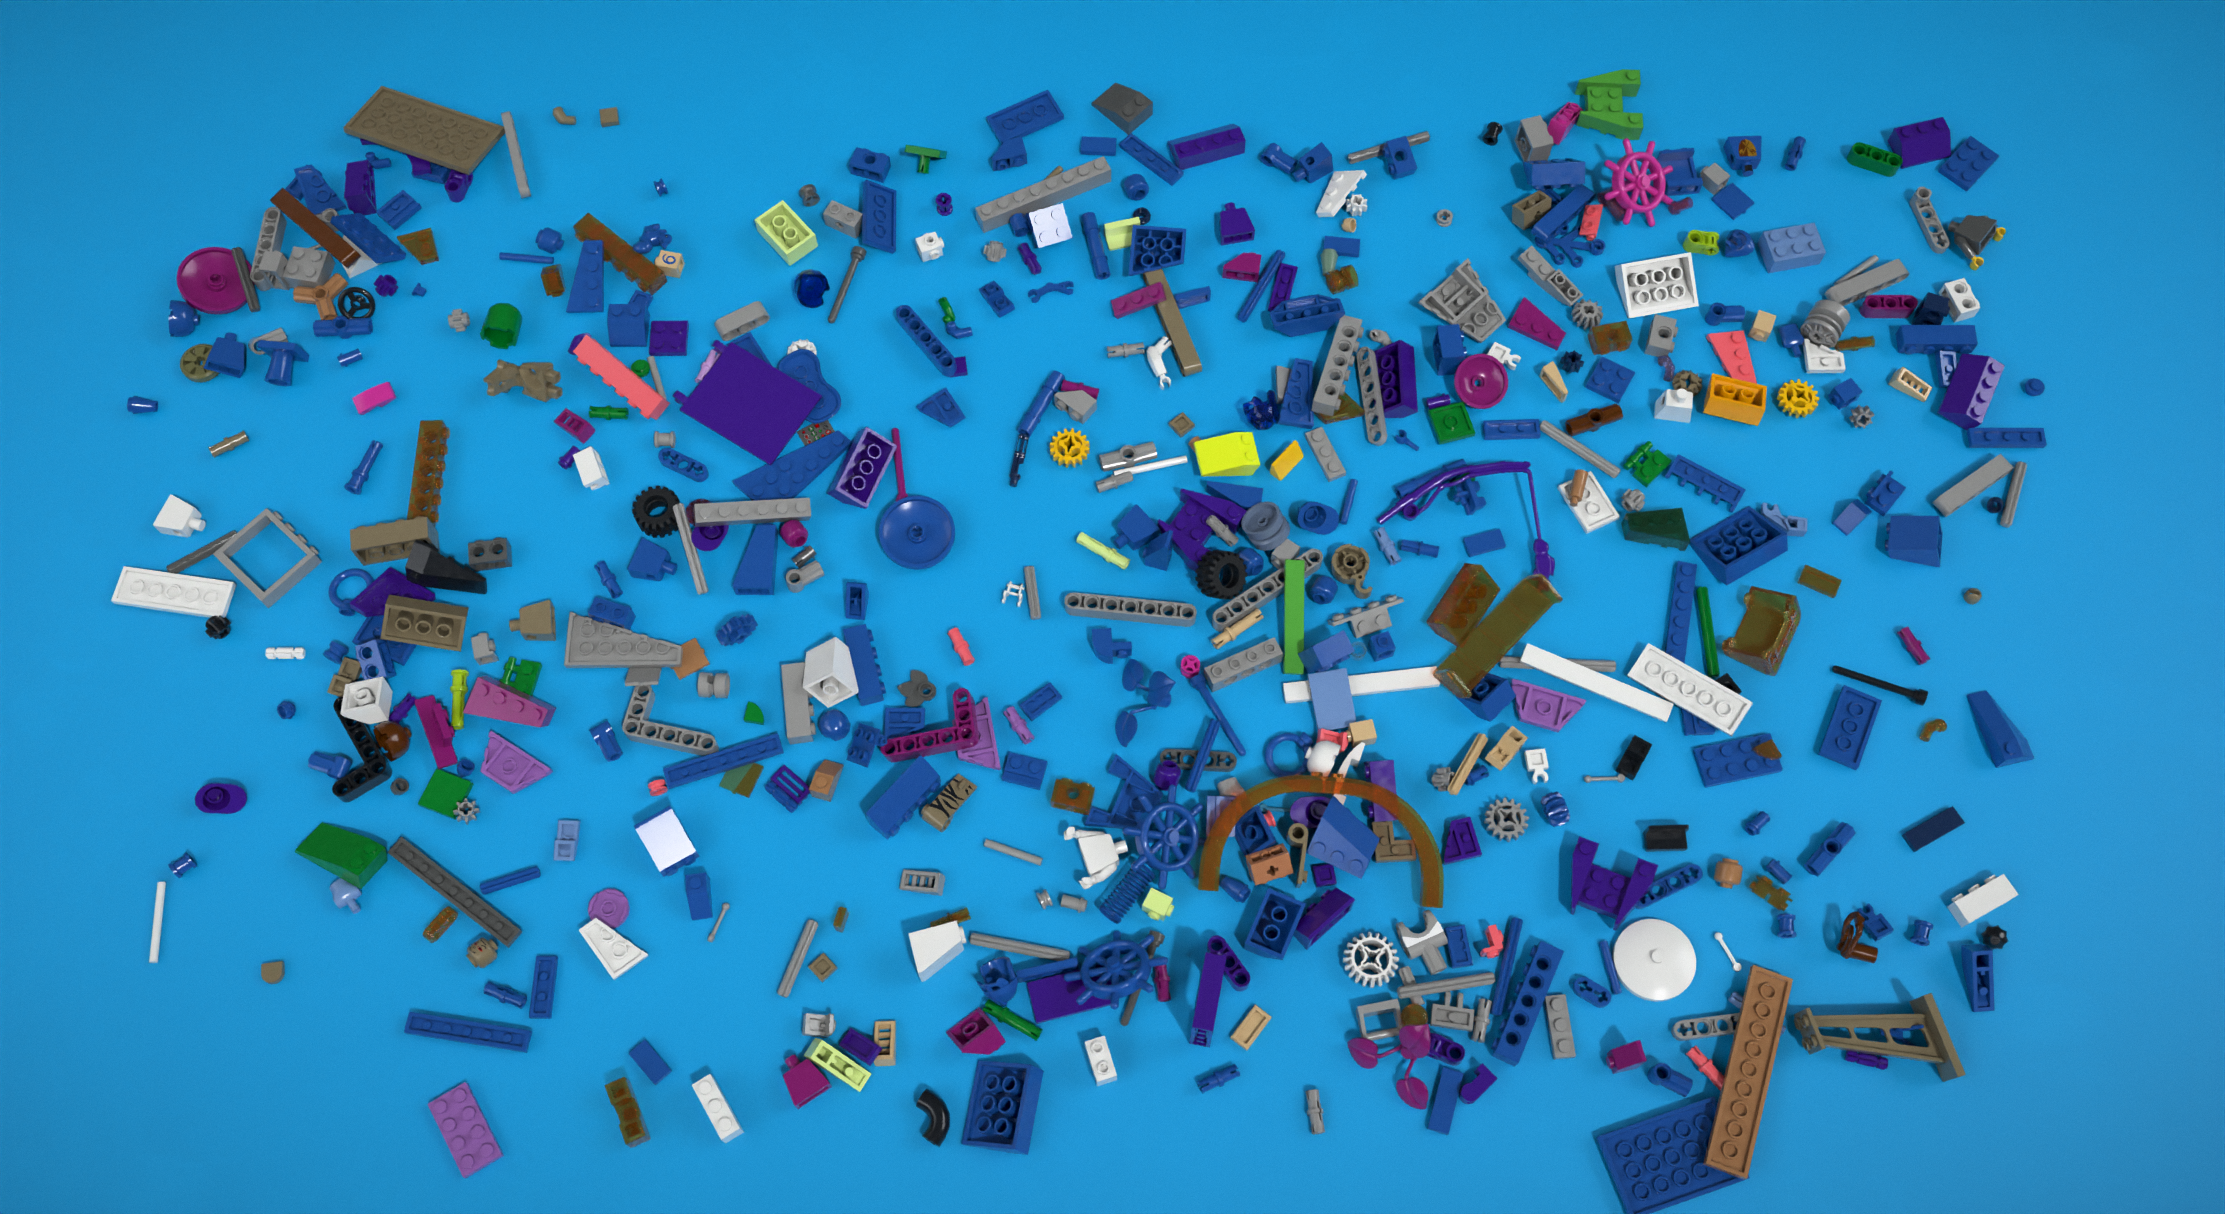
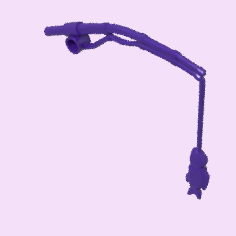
M1500 461L1452 469L1437 477L1435 476L1431 481L1422 485L1411 494L1408 493L1396 502L1394 507L1377 519L1380 525H1382L1398 512L1403 511L1404 518L1408 521H1413L1430 506L1439 492L1446 487H1453L1466 479L1478 476L1512 472L1527 473L1538 537L1533 544L1536 566L1533 576L1535 579L1540 578L1541 580L1538 588L1540 592L1544 587L1547 589L1552 587L1548 578L1550 575L1554 576L1555 560L1548 554V543L1541 538L1531 470L1528 469L1531 466L1530 462ZM1469 473L1454 482L1441 484L1444 480ZM1438 487L1427 503L1420 509L1413 504L1424 494Z

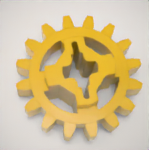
M1798 379L1796 383L1793 380H1790L1789 383H1784L1778 391L1779 395L1777 397V400L1780 401L1778 406L1784 407L1783 412L1788 411L1789 416L1795 414L1796 418H1799L1800 414L1805 418L1807 414L1811 415L1818 406L1819 397H1816L1818 391L1812 390L1813 385L1807 386L1808 381L1801 383L1800 379Z
M1074 428L1070 432L1064 429L1063 434L1058 431L1057 437L1053 436L1052 442H1050V455H1053V461L1058 460L1059 466L1065 463L1066 468H1068L1069 464H1072L1073 468H1075L1077 462L1082 465V459L1087 460V454H1090L1089 441H1086V435L1081 436L1080 430L1074 433Z

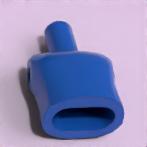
M1797 324L1780 327L1778 331L1781 336L1782 346L1784 348H1791L1795 358L1800 357L1802 353L1799 345L1804 343V338Z

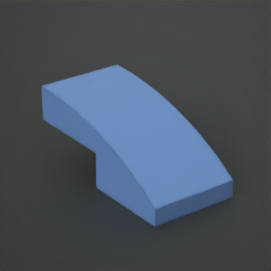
M558 820L554 860L575 861L580 821Z

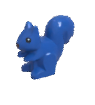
M659 224L645 226L639 242L633 245V250L639 254H645L650 252L655 246H661L666 249L672 241V236L665 234L667 231L660 229Z

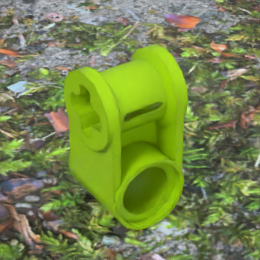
M1691 230L1683 242V248L1691 253L1716 255L1719 252V247L1717 246L1719 234L1716 232Z

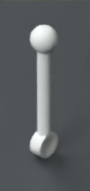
M1719 932L1715 933L1714 937L1716 940H1719L1731 960L1733 970L1736 972L1740 971L1742 966L1735 961L1722 939V934Z

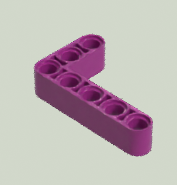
M957 689L953 694L956 726L888 739L887 744L881 747V753L890 762H900L918 758L920 755L925 757L974 747L979 741L974 698L967 689ZM963 697H967L966 701L960 702ZM965 715H970L967 720H962ZM972 733L970 738L964 739L966 734ZM948 737H953L950 742L945 743ZM929 741H933L931 746H926ZM914 744L911 750H907L910 745ZM895 748L893 753L888 754L890 749Z

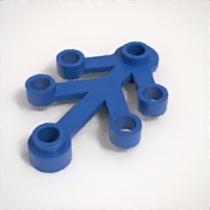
M1567 224L1564 227L1566 230L1559 231L1547 243L1535 237L1536 245L1540 248H1546L1554 257V263L1557 265L1564 263L1565 255L1559 253L1555 246L1561 247L1571 258V264L1575 268L1581 267L1583 258L1577 255L1572 248L1591 251L1593 255H1601L1605 249V243L1600 239H1595L1592 243L1572 241L1577 237L1582 238L1585 236L1579 235L1580 232L1578 230H1580L1581 225L1577 226L1576 230L1561 239L1555 238L1559 234H1567L1569 229Z

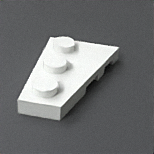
M1364 170L1334 171L1316 211L1318 217H1334L1346 202V196L1350 191L1354 192L1357 188L1356 184L1360 179L1366 177V172Z
M597 918L579 929V932L613 980H616L649 956Z

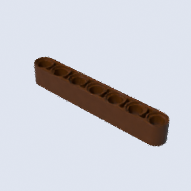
M281 188L270 199L280 211L346 268L349 269L361 257L353 247L284 188Z

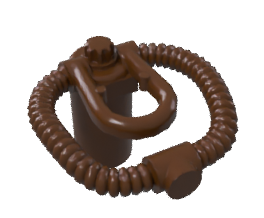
M1852 912L1844 920L1837 950L1840 951L1841 956L1845 959L1853 958L1874 964L1877 959L1878 949L1857 943L1862 936L1865 918L1859 912ZM1853 919H1854L1855 928H1856V933H1855L1854 937H1853V934H1854V926L1850 924Z

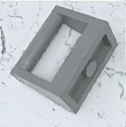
M1398 999L1357 1006L1355 1010L1362 1038L1373 1041L1399 1036V1031L1403 1024ZM1389 1012L1394 1013L1396 1028L1366 1033L1364 1017Z

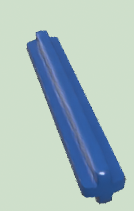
M1211 719L1185 786V789L1189 792L1194 793L1198 786L1220 727V722Z

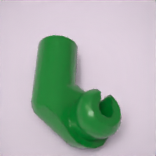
M940 298L938 302L946 315L943 317V322L947 325L948 322L955 321V315L947 298Z

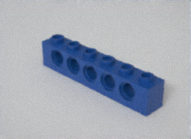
M1540 941L1537 946L1533 945L1529 954L1532 957L1530 964L1526 963L1522 971L1524 979L1522 982H1518L1514 991L1517 994L1515 1001L1511 1000L1506 1011L1509 1012L1507 1020L1503 1018L1499 1030L1502 1031L1499 1038L1495 1037L1491 1049L1494 1050L1493 1057L1514 1067L1519 1063L1564 953L1563 950L1543 941ZM1538 961L1543 962L1545 964V970H1541L1538 968ZM1529 980H1535L1538 983V988L1531 987ZM1527 998L1531 1002V1006H1524L1521 999ZM1514 1017H1520L1523 1020V1025H1517L1514 1022ZM1506 1036H1513L1516 1040V1043L1509 1044L1506 1040Z

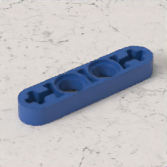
M1690 864L1652 882L1648 892L1649 897L1644 899L1643 904L1639 902L1635 908L1644 909L1697 883L1702 878V869L1696 864ZM1690 871L1696 872L1697 875L1695 876V878L1691 876L1686 880L1684 879V876H1686ZM1670 878H1677L1680 881V886L1677 888L1673 887L1670 884ZM1653 886L1661 887L1663 894L1656 896L1652 891Z

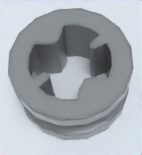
M1447 209L1440 210L1437 213V224L1441 227L1450 226L1453 218L1452 212Z
M1046 889L1042 893H1036L1043 910L1048 905L1053 906Z

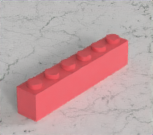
M586 335L573 351L578 356L577 360L585 366L588 364L590 366L589 370L596 376L600 374L605 384L609 387L613 385L616 388L614 391L621 397H627V402L634 408H640V413L645 418L649 419L651 417L657 420L670 404L663 396L590 336Z

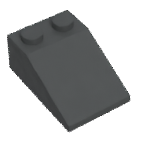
M1118 83L1113 84L1092 102L1093 107L1128 135L1153 115V102L1141 92Z

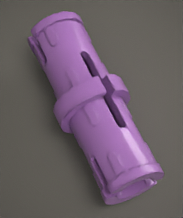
M1014 706L1007 708V711H1004L1003 714L1011 723L1012 730L1017 732L1024 744L1032 742L1035 737L1026 726L1027 722L1025 719L1019 716Z

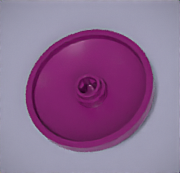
M222 247L202 248L188 255L180 264L177 271L178 289L182 298L193 308L208 314H226L238 310L247 303L232 250ZM245 259L250 274L252 267Z

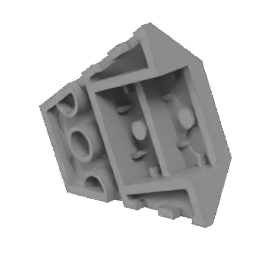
M1467 258L1455 269L1451 276L1433 292L1430 291L1418 303L1451 325L1459 324L1461 331L1482 343L1506 319L1495 301L1488 295L1489 291L1482 285L1479 275L1472 269L1471 262Z

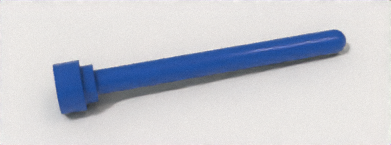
M1203 673L1190 679V684L1201 692L1238 754L1244 756L1246 750L1207 689V680Z

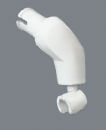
M1165 336L1155 346H1150L1146 352L1155 376L1160 377L1159 386L1162 390H1164L1163 382L1168 383L1169 388L1171 385L1170 378L1165 376L1167 370L1162 360V353L1172 343L1170 340L1166 342L1168 338Z

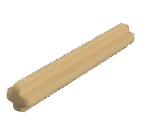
M1478 734L1447 788L1450 795H1457L1488 741L1485 734Z

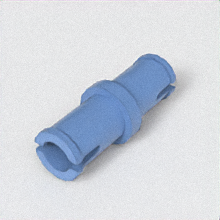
M1384 527L1379 528L1378 532L1375 530L1374 535L1381 545V551L1386 554L1390 565L1398 564L1396 561L1400 562L1402 559L1394 547V541L1390 540Z

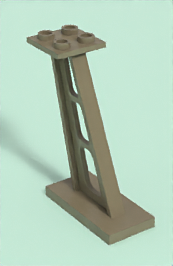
M1932 993L1909 1001L1914 1014L1813 1016L1810 1007L1794 1014L1795 1027L1797 1030H1800L1803 1037L1802 1045L1809 1052V1055L1828 1047L1935 1063L1943 1082L1966 1075ZM1923 1024L1924 1028L1919 1030L1922 1031L1928 1047L1897 1044L1891 1037L1890 1029L1911 1028L1912 1025ZM1818 1027L1846 1028L1851 1038L1823 1036L1820 1034ZM1854 1028H1880L1883 1030L1887 1042L1860 1040L1856 1037Z

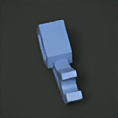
M1762 503L1761 515L1786 532L1787 536L1803 537L1806 534L1807 518L1790 515L1785 518L1781 515L1777 504H1774L1772 510H1769L1767 503Z

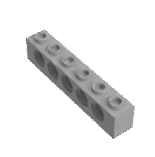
M1346 315L1340 318L1313 400V412L1333 417L1335 410H1339L1341 404L1339 396L1344 395L1346 385L1343 384L1344 381H1348L1351 372L1348 368L1349 366L1353 367L1355 360L1353 352L1357 353L1360 344L1357 340L1362 338L1364 328L1361 327V319Z

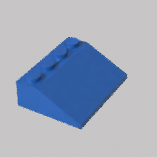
M1750 506L1688 540L1690 546L1711 573L1726 586L1788 551L1787 533Z
M978 1060L962 1144L1006 1153L1028 1155L1044 1071L1031 1064Z

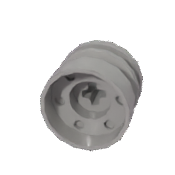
M1819 300L1815 303L1809 316H1807L1801 326V334L1804 339L1810 340L1809 343L1819 347L1824 345L1832 348L1836 345L1849 323L1850 314L1847 309L1835 301Z

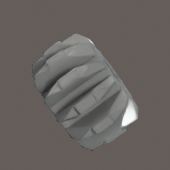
M1582 299L1580 303L1577 302L1571 316H1573V322H1578L1577 327L1583 326L1584 330L1589 327L1592 330L1600 324L1603 313L1601 312L1602 306H1597V301L1592 303L1591 299L1587 302Z

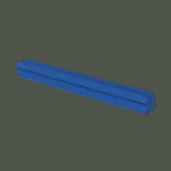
M1277 250L1239 312V321L1246 322L1279 268L1280 263L1285 258L1284 251Z
M1513 917L1511 920L1490 1011L1495 1016H1501L1523 924V920Z

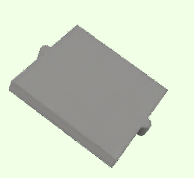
M662 667L629 668L625 686L658 685Z

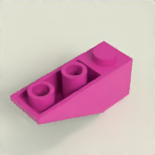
M1568 102L1551 119L1547 131L1553 137L1555 144L1559 145L1565 139L1577 121L1580 111L1584 110L1578 104Z

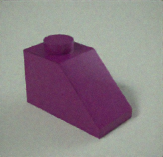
M1253 252L1242 253L1223 266L1222 278L1258 283L1261 255Z
M1640 1040L1614 1048L1606 1056L1607 1066L1609 1069H1612L1613 1074L1637 1069L1647 1061Z

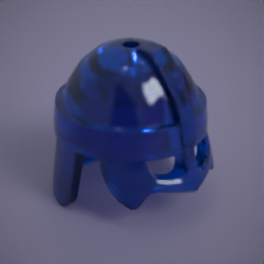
M812 269L799 273L794 280V290L800 303L808 308H817L823 305L822 295L830 289L825 275L818 270Z
M1272 390L1267 392V401L1265 402L1254 396L1250 402L1243 404V411L1248 423L1258 430L1272 428L1279 416L1276 395Z

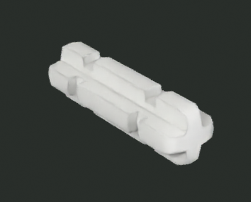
M269 647L266 649L265 655L268 659H276V657L278 659H294L295 657L296 659L305 658L306 650L303 647H296L295 649L293 647H278L277 649Z

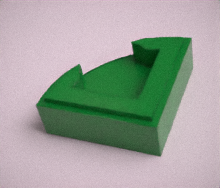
M748 702L744 721L764 725V716L761 709L756 704Z

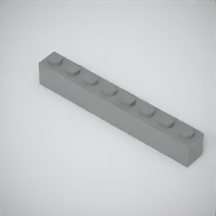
M1100 157L976 207V220L983 233L1010 223V217L1016 213L1026 215V213L1055 205L1111 182V168L1105 157Z

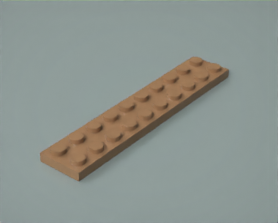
M1756 965L1750 967L1703 1165L1744 1180L1747 1179L1793 982V979Z

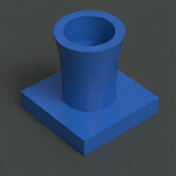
M258 341V348L271 357L264 381L277 386H291L293 361L308 362L309 354L295 343Z

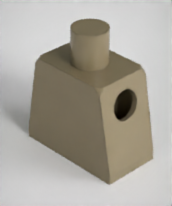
M550 600L521 608L519 610L520 619L509 621L511 632L520 631L525 640L556 641L555 607Z

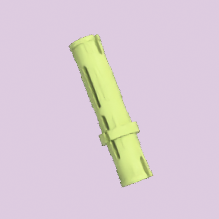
M1081 532L1077 537L1076 543L1106 559V562H1111L1123 570L1128 567L1130 559L1118 553L1116 549L1105 546L1084 532Z

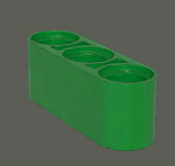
M1861 142L1855 143L1847 155V161L1851 165L1887 177L1894 176L1902 164V158L1898 154Z

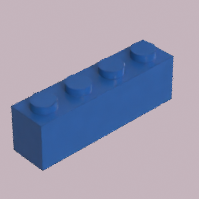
M1901 325L1895 334L1898 353H1924L1928 355L1938 351H1952L1960 354H1969L1978 345L1975 325Z
M866 624L843 629L846 645L849 647L861 706L884 701L883 694L886 693L884 682L880 683L879 676H882L880 665H876L874 660L878 656L876 648H872L870 643L874 641L872 631L867 630Z

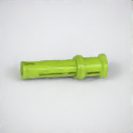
M457 669L451 671V676H453L452 686L450 687V691L453 694L451 726L454 730L464 729L463 711L465 694L468 692L466 681L469 672Z

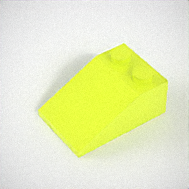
M1234 432L1193 443L1201 477L1252 476L1260 466L1252 432Z

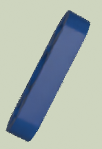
M664 448L659 452L658 457L663 466L696 482H703L708 478L709 472L704 464L671 448ZM670 455L673 460H671V459H669V458H667V459L665 460L664 457H665V456L668 457V456ZM683 461L689 463L685 469L679 468V464ZM694 470H696V471H698V472H700V471L702 470V471H703V474H700V473H699L698 476H697V474H696V472H695Z

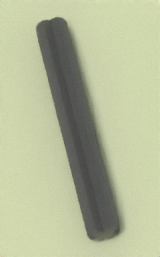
M232 248V255L251 312L260 311V305L242 248Z
M233 530L169 564L166 567L168 572L177 574L209 557L236 535L237 532Z

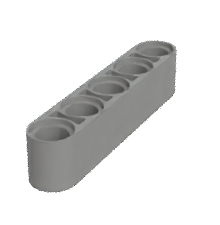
M270 207L264 213L250 273L251 280L260 291H267L271 288L259 271L264 252L281 251L287 221L277 207Z
M1895 259L1831 287L1824 295L1828 300L1846 306L1903 281L1910 273L1900 259Z
M1999 454L1933 501V504L1947 517L2005 477L2014 467L2002 454Z

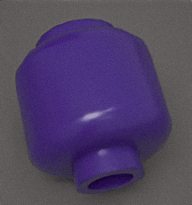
M1164 760L1156 766L1153 777L1154 783L1163 791H1168L1169 786L1172 784L1177 787L1181 769L1176 762Z

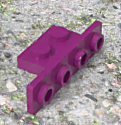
M433 695L415 700L414 703L438 769L457 764L458 760L452 747V738L455 737L453 727L448 726L447 720L449 718L446 709L442 710L441 704L436 703Z

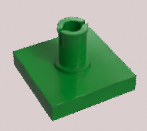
M906 145L905 152L919 154L918 156H920L917 172L929 174L930 158H946L947 151L914 145Z

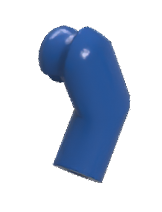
M368 152L365 155L366 160H369L371 166L375 169L392 166L390 158L378 159L373 152Z
M953 321L948 322L946 325L948 334L957 339L973 336L971 327L960 329Z

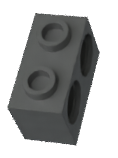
M495 538L490 541L478 540L474 543H468L469 565L474 572L512 567L511 545L506 538Z

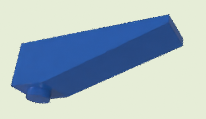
M1986 690L1967 695L1996 768L2034 759L2026 738Z

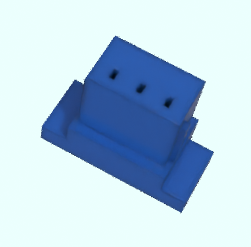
M418 283L412 295L423 297L427 291Z

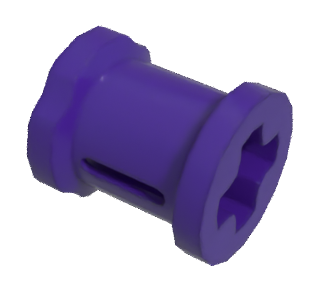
M940 193L936 197L937 211L942 216L950 215L953 211L952 199L947 193Z

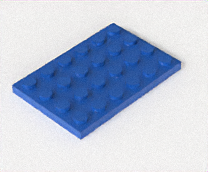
M1714 1096L1596 1137L1627 1214H1651L1744 1181V1179L1703 1165L1718 1105Z

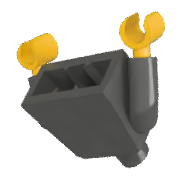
M1967 215L1961 223L1952 221L1948 227V231L1954 233V243L1968 259L1972 260L1970 263L1972 270H1977L1984 263L1983 258L1976 257L1975 255H1980L1992 238L1995 241H2000L2006 233L2005 228H1997V220L1990 219L1988 216Z

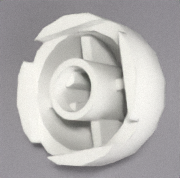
M1320 741L1313 748L1309 747L1305 758L1308 759V771L1314 777L1325 781L1331 772L1341 745L1331 741Z

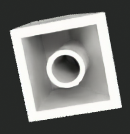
M837 637L806 652L803 688L828 708L858 693V685L849 647Z
M957 921L908 933L921 982L929 979L964 951L963 944L967 942L963 927H958Z

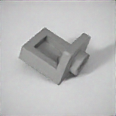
M804 1014L802 1035L827 1038L835 1031L836 1021L834 1020V1014Z

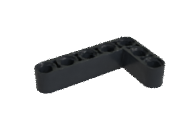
M339 697L334 702V710L365 763L362 767L336 781L332 787L334 795L341 801L351 802L387 781L392 776V768L367 724L340 714L343 697ZM354 721H357L354 726H351ZM366 736L365 740L360 742V739ZM375 751L372 757H368L371 752ZM384 767L380 773H377L379 768ZM366 777L365 781L359 784L360 780ZM345 788H348L344 794H341Z

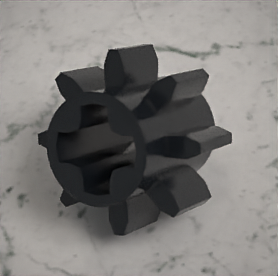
M221 615L219 617L212 616L206 622L208 629L205 632L210 638L223 639L230 633L229 625L231 622Z

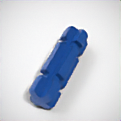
M773 781L766 784L765 790L772 794L789 812L793 813L798 808V804L780 787H777Z

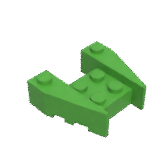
M1622 69L1580 79L1575 95H1584L1585 111H1580L1576 126L1589 129V127L1597 129L1605 135L1610 133L1616 135L1615 138L1639 140L1643 130V113L1623 112L1622 96H1637L1641 85L1640 70Z

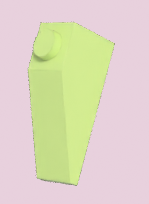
M818 1038L813 1040L803 1055L859 1092L871 1076L870 1072Z

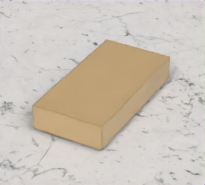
M1254 1005L1230 1039L1247 1051L1272 1017L1257 1005Z

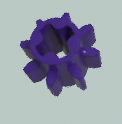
M379 275L374 282L376 292L383 297L388 295L392 297L399 288L396 285V279L391 275H385L384 277Z

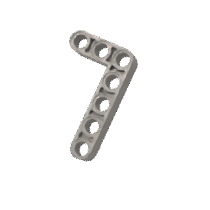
M650 685L636 686L634 688L622 725L623 732L629 740L700 756H706L719 751L717 741L710 734L649 722L648 720L655 701V693ZM649 691L646 696H641L643 692ZM638 709H643L642 713L635 714ZM637 727L635 732L629 733L631 728ZM651 731H656L654 736L648 737ZM675 735L674 739L667 741L668 736ZM694 739L693 743L685 744L687 740ZM707 743H713L712 747L704 748Z

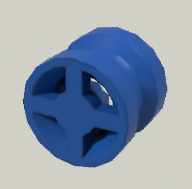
M331 641L329 644L330 648L324 651L323 655L330 661L340 665L342 657L347 655L349 651L342 645Z

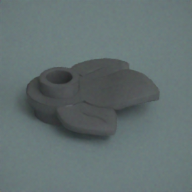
M918 670L911 671V681L898 686L900 693L907 697L905 705L909 707L920 706L924 701H930L936 695L934 684L928 681L925 673ZM925 690H930V693L927 695L923 692Z

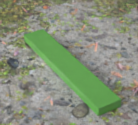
M1286 559L1284 561L1283 674H1304V665L1298 653L1304 651L1305 560Z

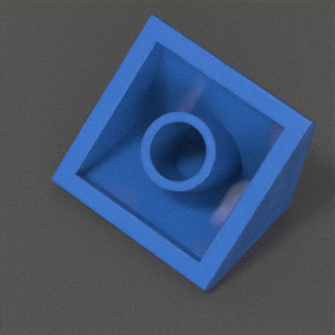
M1259 805L1236 820L1235 838L1244 856L1275 846L1276 839Z

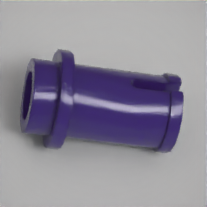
M1442 393L1441 396L1426 398L1428 410L1451 404L1449 394L1445 395V393Z
M572 446L563 457L559 458L558 464L566 470L571 468V464L575 461L573 455L580 452V450Z

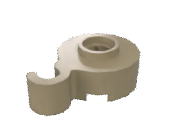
M1352 544L1342 545L1335 550L1332 556V575L1344 584L1354 585L1355 595L1360 599H1366L1370 597L1372 587L1367 589L1361 588L1369 569L1370 559L1368 553L1362 547L1351 546ZM1347 562H1350V564L1353 563L1354 565L1348 566Z

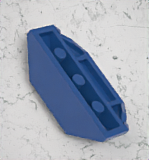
M1319 294L1282 301L1270 312L1274 329L1290 337L1325 331L1345 315L1340 299H1333Z

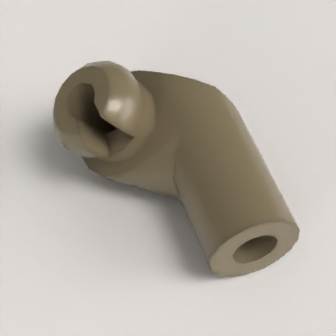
M562 107L553 109V116L559 124L576 125L575 116H566Z

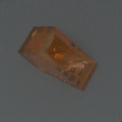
M561 264L543 267L541 278L547 296H561L562 292H565L566 289Z

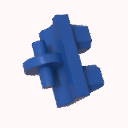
M1469 478L1456 486L1457 494L1453 496L1454 502H1461L1467 515H1473L1476 510L1482 509L1486 505L1484 497H1477L1476 493L1480 490L1478 481H1471Z

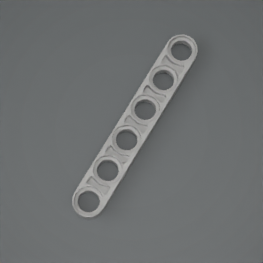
M510 111L503 112L501 116L519 193L522 199L531 197L514 121Z
M1362 347L1357 352V364L1368 439L1372 444L1382 446L1387 440V431L1376 356L1372 349ZM1369 352L1367 359L1363 360V355ZM1371 367L1370 374L1366 376V370ZM1373 384V389L1368 392L1369 385ZM1376 400L1375 406L1370 408V403ZM1378 416L1377 423L1373 425L1374 417ZM1380 433V439L1375 441L1376 434Z

